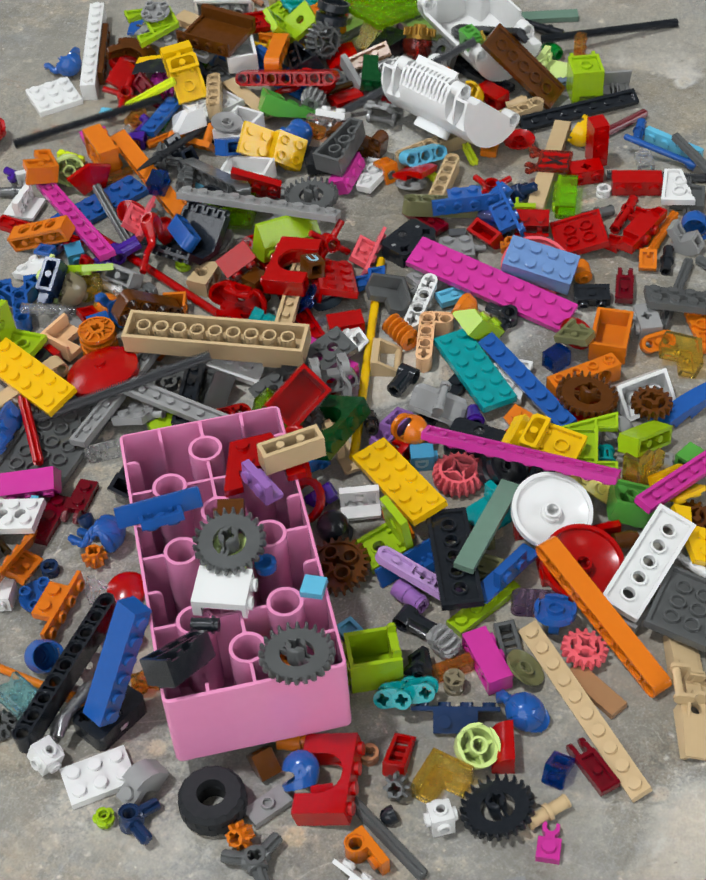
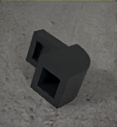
M177 132L163 141L168 148L179 141L181 137ZM183 145L170 153L172 157H181L183 159L196 158L199 160L192 145Z

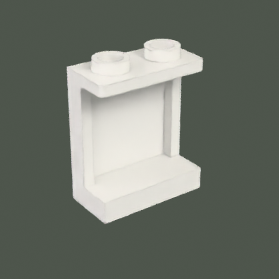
M199 565L190 601L193 615L202 616L204 608L239 610L242 612L243 618H248L249 610L254 608L253 592H257L258 579L254 578L253 569L245 568V572H241L239 569L236 575L229 571V574L225 576L223 571L215 574L214 569L208 571L206 566Z

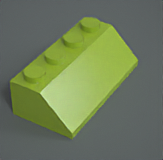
M285 215L257 223L254 228L252 250L263 263L270 262L271 254L275 252L276 244L279 243L282 236L311 238L308 236L310 230L321 234L317 220Z

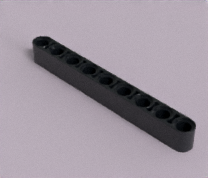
M103 593L97 597L13 728L12 737L21 753H28L30 745L42 739L107 635L116 606V600L112 593Z

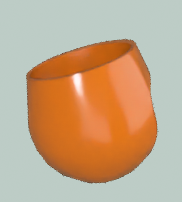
M401 413L391 424V435L396 440L402 441L405 444L424 443L425 440H421V432L427 426V422L418 415ZM405 418H411V422L406 427L404 435L398 437L397 428L400 422Z

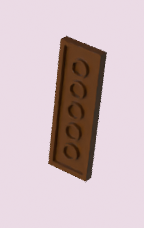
M500 23L482 43L481 47L533 97L543 98L546 110L554 105L566 89Z

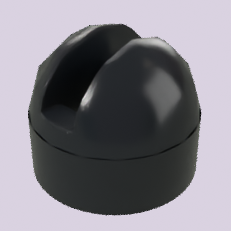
M392 805L381 810L380 819L384 825L389 826L399 822Z

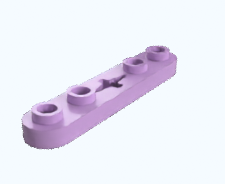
M388 546L378 548L375 560L379 565L440 600L435 573ZM456 588V589H455V590L458 591V592H462V591H463V590L460 589V588Z

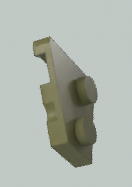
M571 318L554 335V340L556 343H563L565 345L571 344L587 347L596 335L593 329L586 327L583 323L577 324L576 319Z

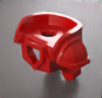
M229 279L219 281L209 289V299L220 305V310L215 312L216 317L248 319L255 306L263 309L264 314L267 312V300L263 291L233 282Z

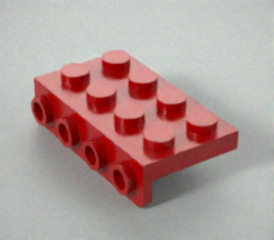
M323 258L325 260V277L310 279L312 289L314 290L313 296L316 297L317 303H321L322 295L357 299L359 292L352 264L345 260L332 261L329 258Z

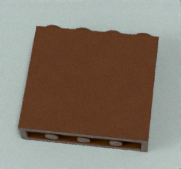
M203 3L201 5V15L185 31L176 30L177 43L189 40L192 48L230 58L256 30L255 17Z

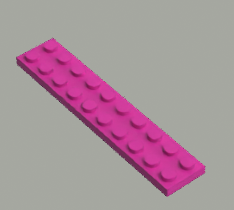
M424 236L405 261L406 266L424 274L432 273L437 276L439 281L464 292L471 293L473 296L486 302L494 303L500 307L509 304L514 305L518 310V316L556 333L560 330L561 323L565 319L573 317L578 309V304Z

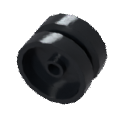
M318 0L317 7L320 10L316 11L315 21H321L323 25L324 21H327L328 25H333V27L347 26L348 17L345 14L349 13V2L345 0Z
M484 455L481 456L477 467L479 479L484 486L489 480H492L498 486L501 479L520 484L526 479L529 467L524 466L522 463L507 462L502 458L486 457Z

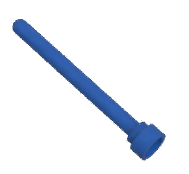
M624 135V140L683 163L691 171H694L696 164L689 157H683L632 135Z

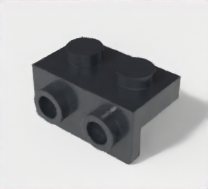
M574 284V303L578 304L579 308H588L589 306L605 308L610 306V284Z

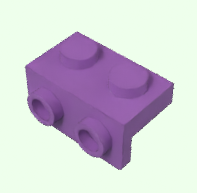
M249 459L241 462L242 480L266 506L284 497L283 492L266 476L262 469H257Z

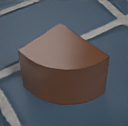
M264 745L246 755L250 766L262 782L282 772L271 746Z

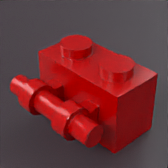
M516 209L520 216L518 222H523L526 232H524L525 237H549V233H542L549 232V210ZM515 233L516 236L521 237L520 233Z

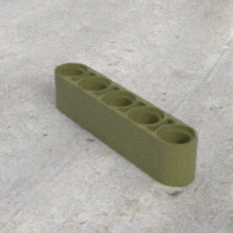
M406 194L402 206V213L404 215L415 217L480 218L482 210L433 216L432 200L445 199L448 196L429 194Z

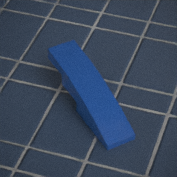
M706 382L673 400L670 415H665V419L658 417V421L677 427L688 417L691 419L706 407Z

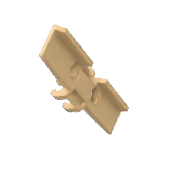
M664 635L663 645L667 672L672 684H674V702L678 703L673 709L680 759L691 758L706 761V674L702 668L699 650ZM691 706L695 707L699 711V714L693 713L691 711Z

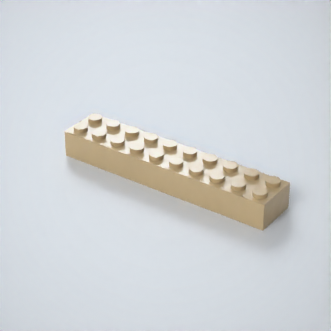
M130 310L121 338L124 349L128 352L185 357L196 355L197 357V354L199 356V353L201 355V352L207 351L208 353L209 351L211 359L300 366L306 362L311 343V332L309 324Z

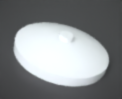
M541 472L528 477L518 486L511 502V517L519 534L530 544L537 546L549 539L555 531L571 524L592 525L593 505L587 491L575 479L558 472Z

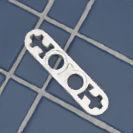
M432 273L425 274L422 277L404 318L409 324L412 322L413 317H415V323H412L411 326L416 331L419 326L420 314L427 311L438 286L437 276ZM421 293H427L429 296L427 298H421L419 295ZM417 306L423 308L420 312H416L413 309Z

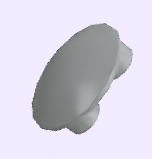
M149 0L145 3L146 6L142 9L141 16L145 21L158 22L169 15L170 8L166 1L153 2Z
M411 178L407 181L397 179L395 182L397 187L408 191H417L428 186L427 178Z

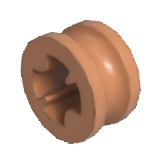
M366 743L365 753H373V756L362 755L361 763L364 766H374L379 761V749L375 744Z

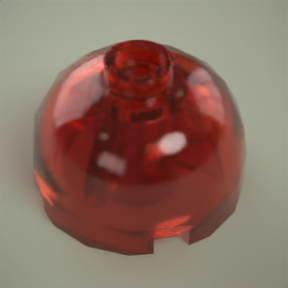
M404 38V54L414 60L417 59L418 55L427 58L431 52L432 41Z

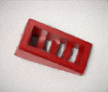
M394 733L382 762V774L384 776H393L397 770L400 774H406L416 743L415 736Z

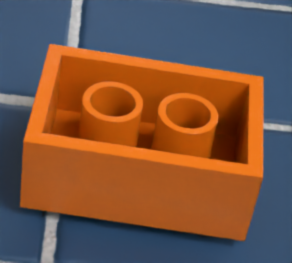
M99 123L82 129L87 155L93 163L110 164L111 169L108 178L122 174L121 167H123V164L119 158L120 149L118 145L114 144L113 138L108 136L106 128L103 129Z

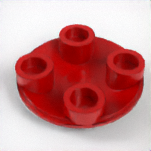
M130 571L116 575L108 583L107 593H112L116 602L131 596H135L143 602L145 594L141 574Z

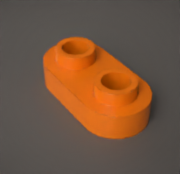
M670 330L659 331L644 336L640 340L639 346L642 352L652 354L671 348L676 342V336ZM666 338L667 343H664L662 339ZM646 342L650 344V348L646 346Z

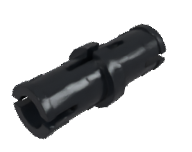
M672 245L664 246L663 255L660 257V272L663 276L670 275L671 266L674 263V248Z
M371 410L369 416L364 420L366 433L369 432L370 436L378 433L379 420L374 410Z

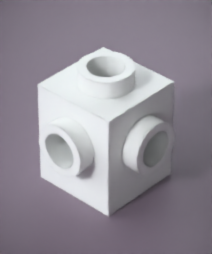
M360 327L346 328L342 331L358 347L359 352L369 342Z
M47 735L30 745L26 757L30 760L32 768L43 777L49 772L53 774L61 768L65 754L62 747L56 744L50 735Z
M449 798L435 799L430 803H426V813H423L426 828L430 827L432 837L455 833V821L459 818L455 806H451Z

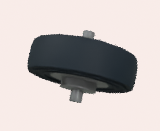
M322 295L321 303H317L316 297L312 296L311 302L315 310L325 311L337 306L343 297Z

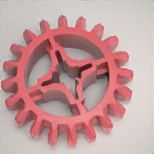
M459 451L457 454L450 452L449 456L443 454L442 459H438L437 463L434 464L432 472L433 483L437 486L438 491H442L444 495L450 494L451 498L454 495L458 496L459 499L463 495L468 497L469 493L475 495L476 491H480L483 483L480 481L477 472L479 458H475L474 454L468 455L467 452L460 454Z

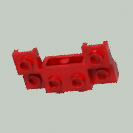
M637 206L635 211L628 215V220L631 222L623 230V236L610 233L608 238L610 246L604 249L614 253L622 250L629 254H633L637 249H642L659 232V225L667 218V209L659 206L652 209Z

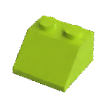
M468 309L452 313L467 335L477 341H480L491 332L498 338L505 332L500 326L502 324L500 320L496 317L491 318L485 311L480 312L476 309Z

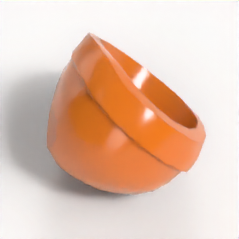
M466 292L459 298L451 313L459 310H478L475 297L471 293Z

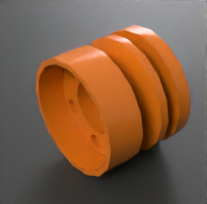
M96 316L88 318L78 327L77 332L83 356L100 348L119 346L114 322L107 317Z

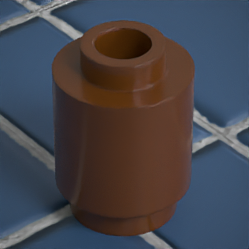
M626 530L612 533L611 537L618 543L622 552L631 550L639 537V533Z

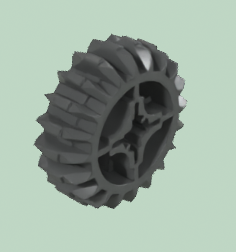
M316 21V24H312V28H308L309 33L305 34L307 36V39L304 40L307 43L305 47L312 53H315L320 61L331 60V56L335 57V52H339L338 47H342L340 45V42L343 41L340 38L342 36L341 32H339L340 28L333 27V25L329 26L327 21H324V25L321 21Z

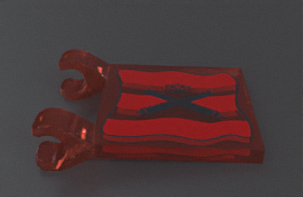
M535 146L529 148V152H534L530 153L529 157L532 159L539 158L537 165L532 162L525 163L524 167L530 168L525 169L526 174L534 172L569 173L573 151L541 150Z

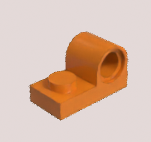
M362 825L345 837L344 849L347 859L355 864H360L367 860L371 868L378 870L382 876L390 872L389 858ZM352 847H360L357 850L351 849Z

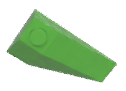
M264 87L262 88L258 109L264 112V116L321 118V116L315 115L316 110L306 105L298 106L299 103L294 100H285L281 94Z

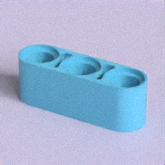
M434 143L404 150L399 154V162L402 165L414 167L442 160L447 155V148Z

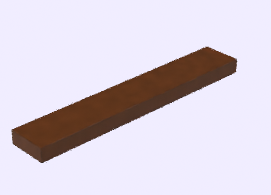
M103 23L97 69L99 85H105L108 64L106 50L110 45L111 36L108 23Z

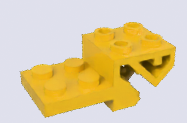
M187 40L159 48L168 78H175L176 85L173 86L178 104L182 105L206 98V86L196 53L193 52L190 41Z
M244 121L236 152L245 156L274 158L276 167L279 164L284 170L298 172L301 171L308 140L283 130L273 131L249 121Z
M536 413L531 418L526 414L515 416L501 442L578 459L588 436L551 423V418Z

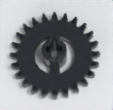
M496 773L494 781L486 775V784L478 779L479 788L470 784L472 794L465 791L464 794L467 800L461 799L462 806L459 807L461 821L464 822L465 828L470 830L472 835L478 834L479 839L486 837L487 841H492L493 838L501 841L502 837L508 840L511 834L514 836L519 835L518 830L524 831L526 829L525 824H530L532 822L531 817L535 815V796L531 792L530 786L526 785L525 787L523 779L518 784L515 775L509 781L507 773L504 774L503 780H500L499 775ZM506 797L510 798L515 804L510 816ZM485 803L490 818L495 821L488 820L482 815V808Z

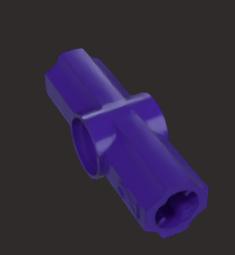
M136 235L120 244H110L115 249L116 256L102 262L96 257L94 258V264L110 262L121 265L126 261L127 256L143 247Z

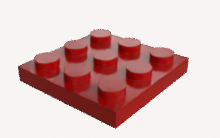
M599 208L550 222L554 241L567 252L581 255L610 246Z

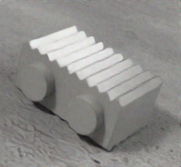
M114 263V270L102 272L101 277L103 279L133 290L140 289L144 274Z

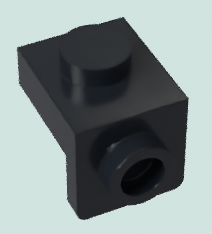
M422 645L408 656L409 665L403 668V674L418 678L433 670L429 648Z

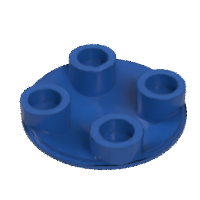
M40 577L38 580L31 581L25 586L20 587L19 603L23 609L32 612L50 581L48 577Z

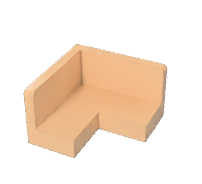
M65 313L61 314L40 333L47 335L48 338L44 347L51 344L61 352L62 358L68 362H71L82 352L81 346L73 343L79 337L78 328L69 323L68 316Z

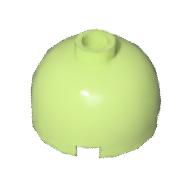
M68 153L56 159L59 165L58 183L72 187L73 185L67 181V177L83 167L84 163L75 154Z
M480 722L470 723L462 728L457 734L453 746L458 761L466 768L472 770L485 769L497 760L498 751L500 752L501 750L500 739L495 730L482 725L483 723Z

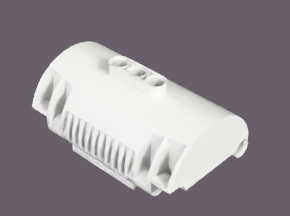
M417 0V8L421 16L453 47L460 44L459 38L451 35L453 26L472 24L473 26L496 27L500 23L504 27L522 28L525 30L529 40L526 44H521L534 57L539 52L542 43L534 37V27L521 16L522 10L511 0ZM477 43L473 48L471 47L468 52H460V55L487 80L504 81L513 78L481 47L480 43Z
M402 55L393 65L383 63L381 84L386 98L393 105L417 116L413 123L414 125L446 141L452 133L478 147L490 148L508 138L519 123L520 115L507 108L499 112L483 101L470 96L471 87L461 81H455L459 74L458 72L426 57L418 55L415 61Z

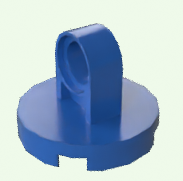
M558 593L546 594L545 598L541 600L538 598L535 601L534 616L540 623L549 626L548 634L559 635L560 627L570 625L575 621L577 605L574 601L573 603L569 601L566 595Z

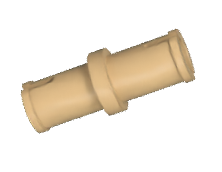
M561 794V796L548 804L543 803L541 808L535 811V815L531 817L532 822L527 824V826L533 831L536 827L543 824L544 821L554 820L557 814L572 806L570 800L565 794Z

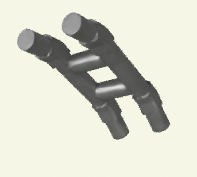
M92 680L82 684L77 689L76 694L52 721L49 735L54 741H57V738H64L69 721L87 699Z

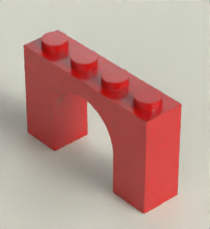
M282 236L279 243L276 244L275 252L271 254V260L266 265L264 275L260 279L264 293L305 297L309 288L308 273L290 271L283 268L289 264L300 262V255L317 253L322 257V239Z
M358 732L308 734L305 736L303 750L311 752L317 758L319 766L334 765L342 768V775L339 781L327 791L320 793H294L291 816L297 826L351 825L352 816L356 812L354 801L355 795L359 793L358 776L362 774L361 758L365 754V743L361 741Z

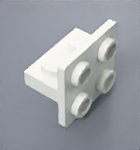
M25 183L3 214L17 219L34 221L46 203V199L34 197L32 186Z
M379 484L339 488L341 512L347 516L349 521L381 518Z

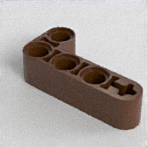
M336 122L326 132L327 138H329L343 123ZM380 129L372 137L366 135L357 152H360L361 156L365 159L368 157L381 159L387 152L388 134Z
M133 289L122 290L111 309V314L120 326H125L130 310L184 314L183 309L173 297Z

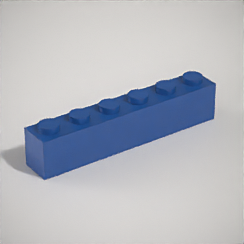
M135 596L120 599L116 602L83 709V713L99 727L112 724L119 717L121 705L125 699V693L131 680V674L137 661L145 630L149 624L152 610Z

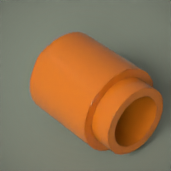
M585 259L579 260L574 276L578 284H586L592 279L590 265Z

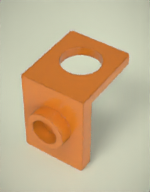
M383 157L373 162L374 166L383 170L386 185L396 182L397 178H388L390 171H399L396 161Z
M186 291L162 293L163 296L175 298L179 305L183 307L184 314H188Z

